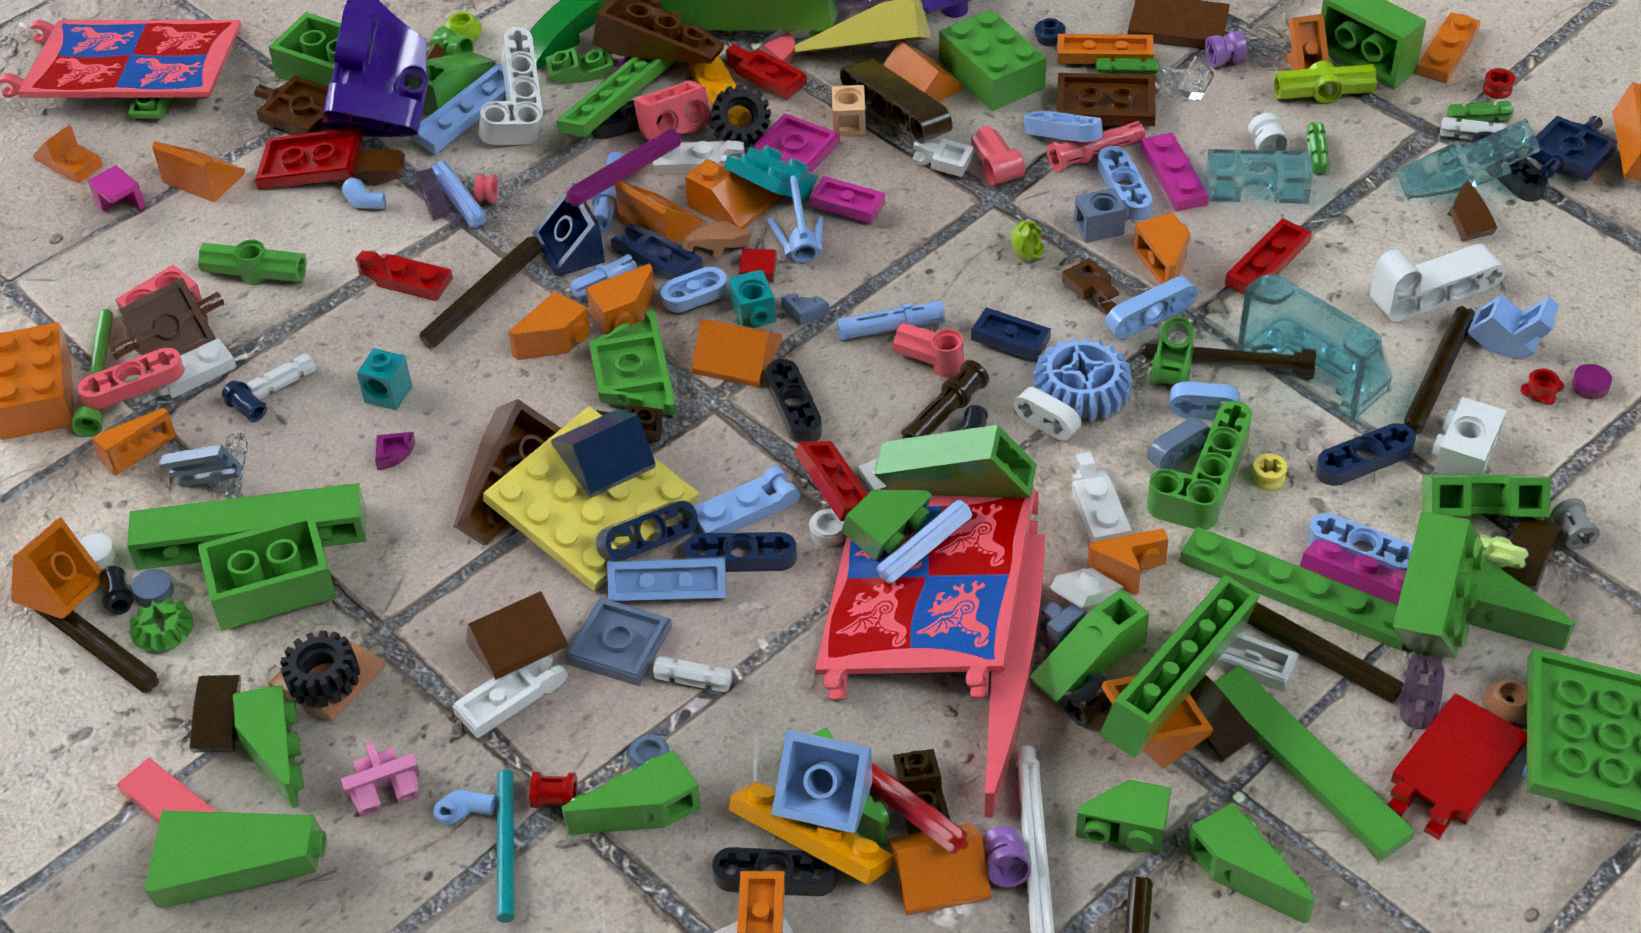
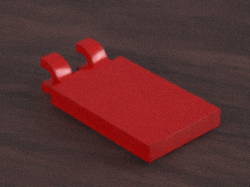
M1455 693L1393 771L1390 781L1395 784L1390 793L1393 798L1387 805L1401 818L1416 797L1434 806L1429 812L1428 817L1431 819L1425 826L1424 832L1440 840L1454 819L1465 825L1469 822L1526 746L1527 732Z

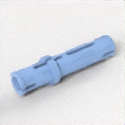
M619 152L608 154L605 166L624 155ZM615 185L596 195L592 200L594 207L593 215L600 225L601 232L610 229L613 213L618 209Z
M941 300L912 306L910 303L902 304L901 308L837 318L840 341L862 336L887 333L897 330L902 323L916 327L944 323V307Z

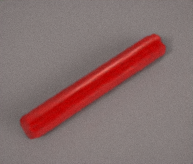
M872 763V785L870 791L950 853L956 854L960 849L965 850L967 848L966 831L877 764Z

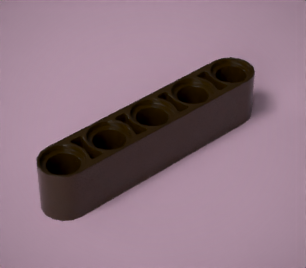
M868 57L840 70V80L843 86L864 85L865 106L918 143H925L952 130V118L944 105L875 59Z

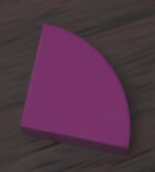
M414 432L377 435L375 457L377 471L396 466L411 454L416 441Z

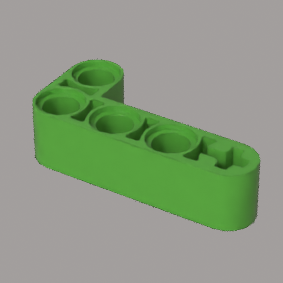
M1230 401L1221 405L1192 475L1170 469H1162L1150 476L1147 510L1153 517L1195 529L1197 526L1203 529H1210L1217 523L1248 444L1252 411L1246 404Z

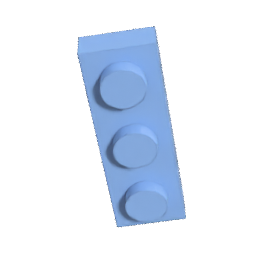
M725 557L607 562L608 600L726 598Z

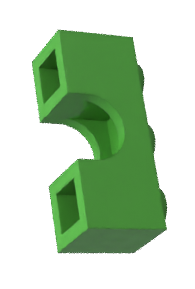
M1423 474L1422 512L1446 516L1500 514L1516 517H1550V477L1542 475Z

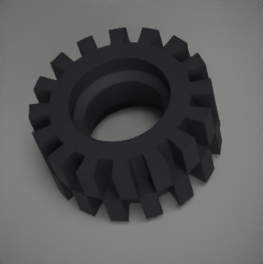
M737 84L735 89L729 86L725 92L721 91L718 94L709 113V119H711L709 125L711 129L715 128L714 136L716 139L721 136L725 142L727 140L744 142V148H748L751 143L754 145L764 135L770 123L771 109H767L769 105L767 99L761 100L763 94L759 90L754 94L752 92L754 87L748 85L747 89L744 90L743 84ZM734 106H742L748 109L752 116L751 124L742 128L733 125L728 118L729 109Z
M326 630L319 631V637L315 638L313 632L305 634L307 637L306 641L302 642L300 638L293 641L295 649L287 647L284 651L286 657H281L280 664L282 668L280 669L289 693L301 705L306 701L308 707L314 708L317 701H319L321 707L328 706V700L332 698L336 704L342 700L340 696L342 692L348 696L353 692L351 685L357 686L359 682L357 675H360V668L352 645L345 636L341 638L339 633L334 631L330 637ZM326 663L333 664L330 668L321 673L308 674L313 668Z

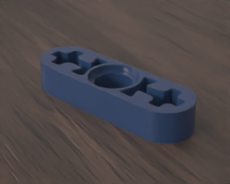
M1393 423L1325 449L1318 456L1316 476L1327 485L1338 486L1405 460L1413 453L1416 434L1407 425ZM1368 450L1374 453L1376 457L1365 459L1358 456L1356 452Z
M687 501L670 502L605 527L597 535V551L607 561L625 560L688 535L697 526L698 515L696 509ZM678 513L682 514L683 520H680L679 524L666 526L664 520L672 519ZM645 520L651 522L654 527V536L649 542L643 539L640 532L641 525ZM629 537L630 542L622 543L617 546V549H612L611 542L615 538Z
M784 532L699 533L688 538L684 546L686 559L725 557L726 572L784 571L791 568L797 560L796 541L790 534ZM738 547H746L751 550L750 554L744 557H736L731 554V551ZM719 549H723L724 555L720 556ZM758 549H762L763 555H758ZM776 549H783V554H775ZM700 550H706L705 555H699Z

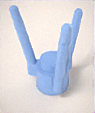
M791 176V190L798 228L792 231L788 242L772 217L768 218L767 222L783 246L785 257H792L799 263H808L823 252L821 245L823 218L817 217L815 233L806 227L796 176Z

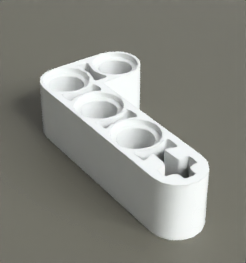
M512 27L504 33L502 67L507 101L488 102L482 106L480 112L478 134L483 142L491 145H528L536 142L540 136L543 112L533 37L528 30L522 27Z
M1481 243L1415 266L1401 250L1393 249L1383 254L1375 265L1370 297L1391 321L1400 322L1495 287L1505 277L1507 268Z

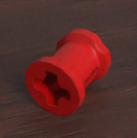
M532 772L529 791L531 808H539L541 805L564 806L577 796L578 780L576 773L569 772L567 776H545L541 772Z

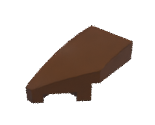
M1469 181L1464 182L1447 215L1452 217L1462 242L1492 235L1498 229L1491 212L1478 191Z

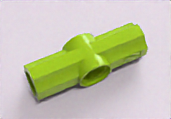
M1329 61L1316 62L1309 69L1278 71L1274 74L1273 81L1276 100L1315 97L1318 102L1323 104L1332 103L1338 100L1341 95L1375 92L1377 85L1374 64L1335 67Z

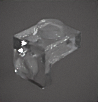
M1195 56L1187 71L1161 66L1156 78L1164 87V92L1171 98H1186L1200 101L1214 78V72L1202 57Z

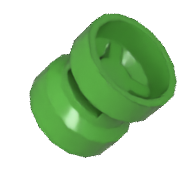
M445 26L438 28L430 40V47L437 42L446 50L443 56L468 51L474 52V42L470 37L457 34L454 30Z

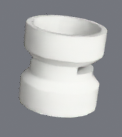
M1262 113L1251 120L1248 131L1262 158L1275 159L1287 151L1290 141L1276 114Z

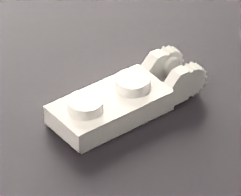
M548 655L496 680L493 677L452 705L454 714L478 739L542 697L544 693L550 694L555 691L557 687H560L566 681L568 673L560 665H555L550 670H547L553 662L552 656Z

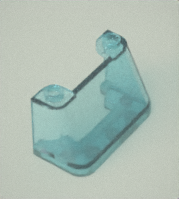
M1262 275L1246 287L1237 350L1256 352L1257 350L1266 349L1272 350L1271 353L1282 354L1286 349L1293 352H1301L1302 348L1316 349L1315 365L1340 379L1335 392L1339 396L1344 397L1341 401L1339 412L1354 421L1389 390L1392 381V369L1382 339L1376 331L1279 275Z

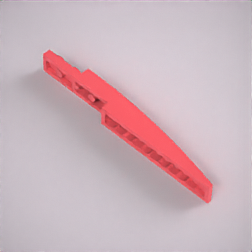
M1035 492L1032 508V514L1038 515L1039 492ZM1030 520L1005 671H991L984 817L994 816L1005 783L1024 713L1036 650L1042 599L1045 535L1037 534L1038 521Z

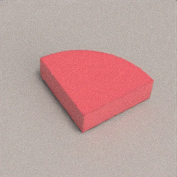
M786 33L765 43L764 52L790 64L795 52L793 36L790 33Z

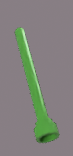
M103 309L99 313L88 376L105 368L113 321V313L108 309ZM81 405L75 410L72 429L76 434L83 437H94L101 432L103 414L100 412V409L94 410Z

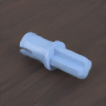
M627 254L605 266L602 264L597 265L594 271L570 283L573 295L578 299L586 298V287L636 269L635 261L628 264L632 257Z

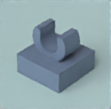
M1055 602L1045 606L1041 610V614L1046 619L1040 623V627L1046 632V649L1052 653L1086 616L1087 611L1075 604H1071L1064 611Z

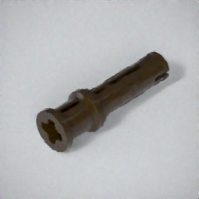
M966 360L961 365L960 372L954 378H949L942 384L941 393L901 431L902 439L931 435L957 408L966 407L971 401V396L978 389L985 388L989 383V375L984 367L974 360Z

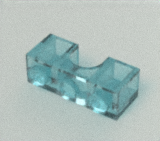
M1208 149L1205 172L1206 191L1209 195L1208 201L1240 202L1243 188L1249 185H1262L1273 192L1274 203L1309 204L1313 179L1310 152Z

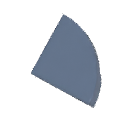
M798 294L781 297V306L799 326L830 312L829 303L818 296H814V299L798 297Z

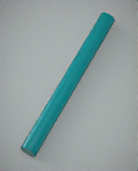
M504 769L497 773V920L508 923L515 918L514 773L511 770Z

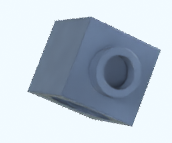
M1115 188L1081 194L1075 197L1074 222L1085 243L1124 235L1125 220L1129 219V209L1126 201L1120 199Z

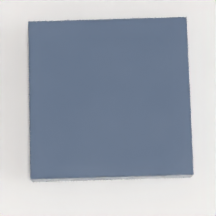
M600 597L566 653V662L581 669L640 686L672 628L671 618Z

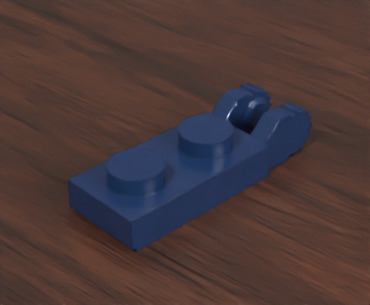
M630 223L625 228L627 238L618 234L610 242L613 249L618 254H621V256L629 254L632 260L643 266L650 263L655 273L668 280L703 268L701 256L684 250L682 246L651 229L647 230L634 223Z

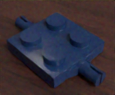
M1556 116L1528 143L1525 155L1543 165L1540 171L1544 177L1547 175V178H1551L1558 170H1561L1573 178L1587 181L1615 152L1618 141L1598 131L1603 125L1600 117L1596 120L1597 116H1592L1586 123L1581 124Z

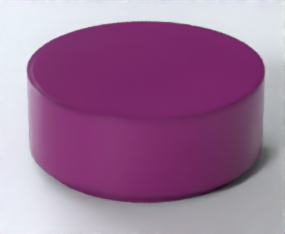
M1584 364L1575 370L1572 387L1582 397L1599 399L1608 394L1612 383V376L1602 366Z

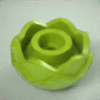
M457 12L451 15L444 25L454 30L457 34L470 37L474 43L482 34L481 22L468 12Z
M1023 220L1016 225L1011 233L1014 253L1017 257L1027 262L1038 261L1045 251V246L1040 240L1042 229L1035 225V221Z

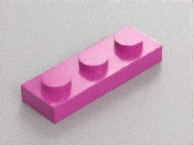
M1173 132L1142 138L1141 150L1174 210L1178 212L1208 205L1209 195Z
M1316 539L1305 550L1300 562V567L1398 605L1406 574L1405 570L1387 568L1380 565L1376 559L1370 556L1354 555L1342 550L1334 542L1318 541Z

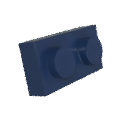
M987 307L971 329V340L1033 361H1037L1051 338V328Z

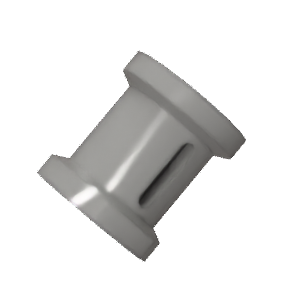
M1578 498L1562 501L1551 512L1553 522L1563 525V532L1566 535L1564 541L1571 550L1587 548L1594 544L1600 536L1597 525L1590 523L1585 514L1587 510L1585 503ZM1583 532L1584 536L1581 537L1579 533Z

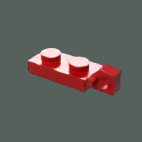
M735 44L726 49L727 66L732 68L738 75L785 100L789 99L807 84V75L804 72L760 49L748 52Z
M362 250L355 259L359 274L369 276V279L376 281L377 287L432 301H438L453 279L451 269L392 254L389 255L388 253L380 256L377 252Z

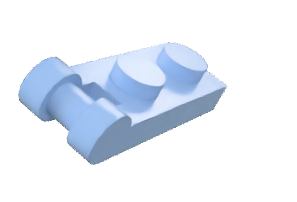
M773 466L762 477L694 506L698 515L696 527L700 533H732L792 506L800 498V492L793 483L787 482V475L780 466ZM776 491V493L770 496L767 495L770 492Z

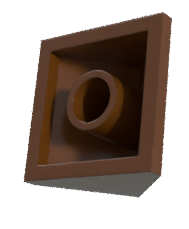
M541 591L468 624V647L495 680L568 647L567 640Z

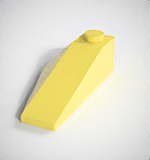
M892 0L882 2L795 45L794 48L795 52L807 53L843 49L845 46H872L876 42L893 44L898 43L899 40L904 42L931 39L921 0Z

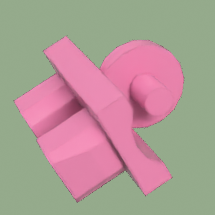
M373 742L365 744L367 757L353 761L356 773L341 778L347 801L352 800L361 817L376 813L382 809L376 791L384 788L393 787L398 803H404L419 797L417 777L420 775L414 753L396 759L393 747L377 753Z

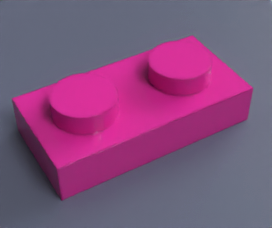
M823 176L810 195V207L872 224L885 204V193L826 176Z

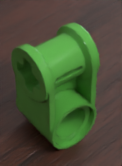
M1173 317L1163 324L1157 353H1155L1152 364L1150 385L1156 386L1157 383L1175 385L1180 382H1189L1192 365L1191 358L1194 348V328L1187 319ZM1176 331H1181L1188 336L1180 344H1175L1168 340L1169 335Z

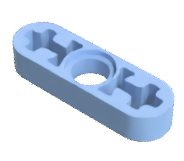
M1035 111L1023 116L1026 134L1077 142L1095 141L1103 137L1102 120L1100 118L1052 111Z
M1107 146L1101 149L1098 153L1097 169L1107 188H1115L1120 199L1126 201L1130 220L1140 221L1148 218L1152 209V195L1127 151L1118 146ZM1121 180H1126L1132 182L1133 184L1120 185L1117 182Z
M1185 276L1175 277L1115 306L1107 314L1105 326L1116 338L1126 339L1189 308L1198 296V289Z
M1331 513L1316 515L1311 521L1308 535L1310 544L1315 539L1318 541H1331L1338 544L1346 552L1354 555L1370 556L1376 559L1380 565L1393 570H1407L1413 546L1409 542ZM1326 530L1331 531L1328 535L1323 534ZM1344 536L1347 537L1346 543L1343 542ZM1364 541L1371 544L1374 549L1364 552L1355 548L1353 544ZM1381 550L1385 551L1384 557L1380 556ZM1399 558L1405 559L1403 563L1397 562Z

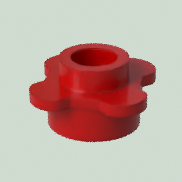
M1541 368L1531 372L1527 384H1522L1520 388L1522 395L1531 397L1533 400L1545 405H1552L1556 401V394L1564 390V383L1552 370Z

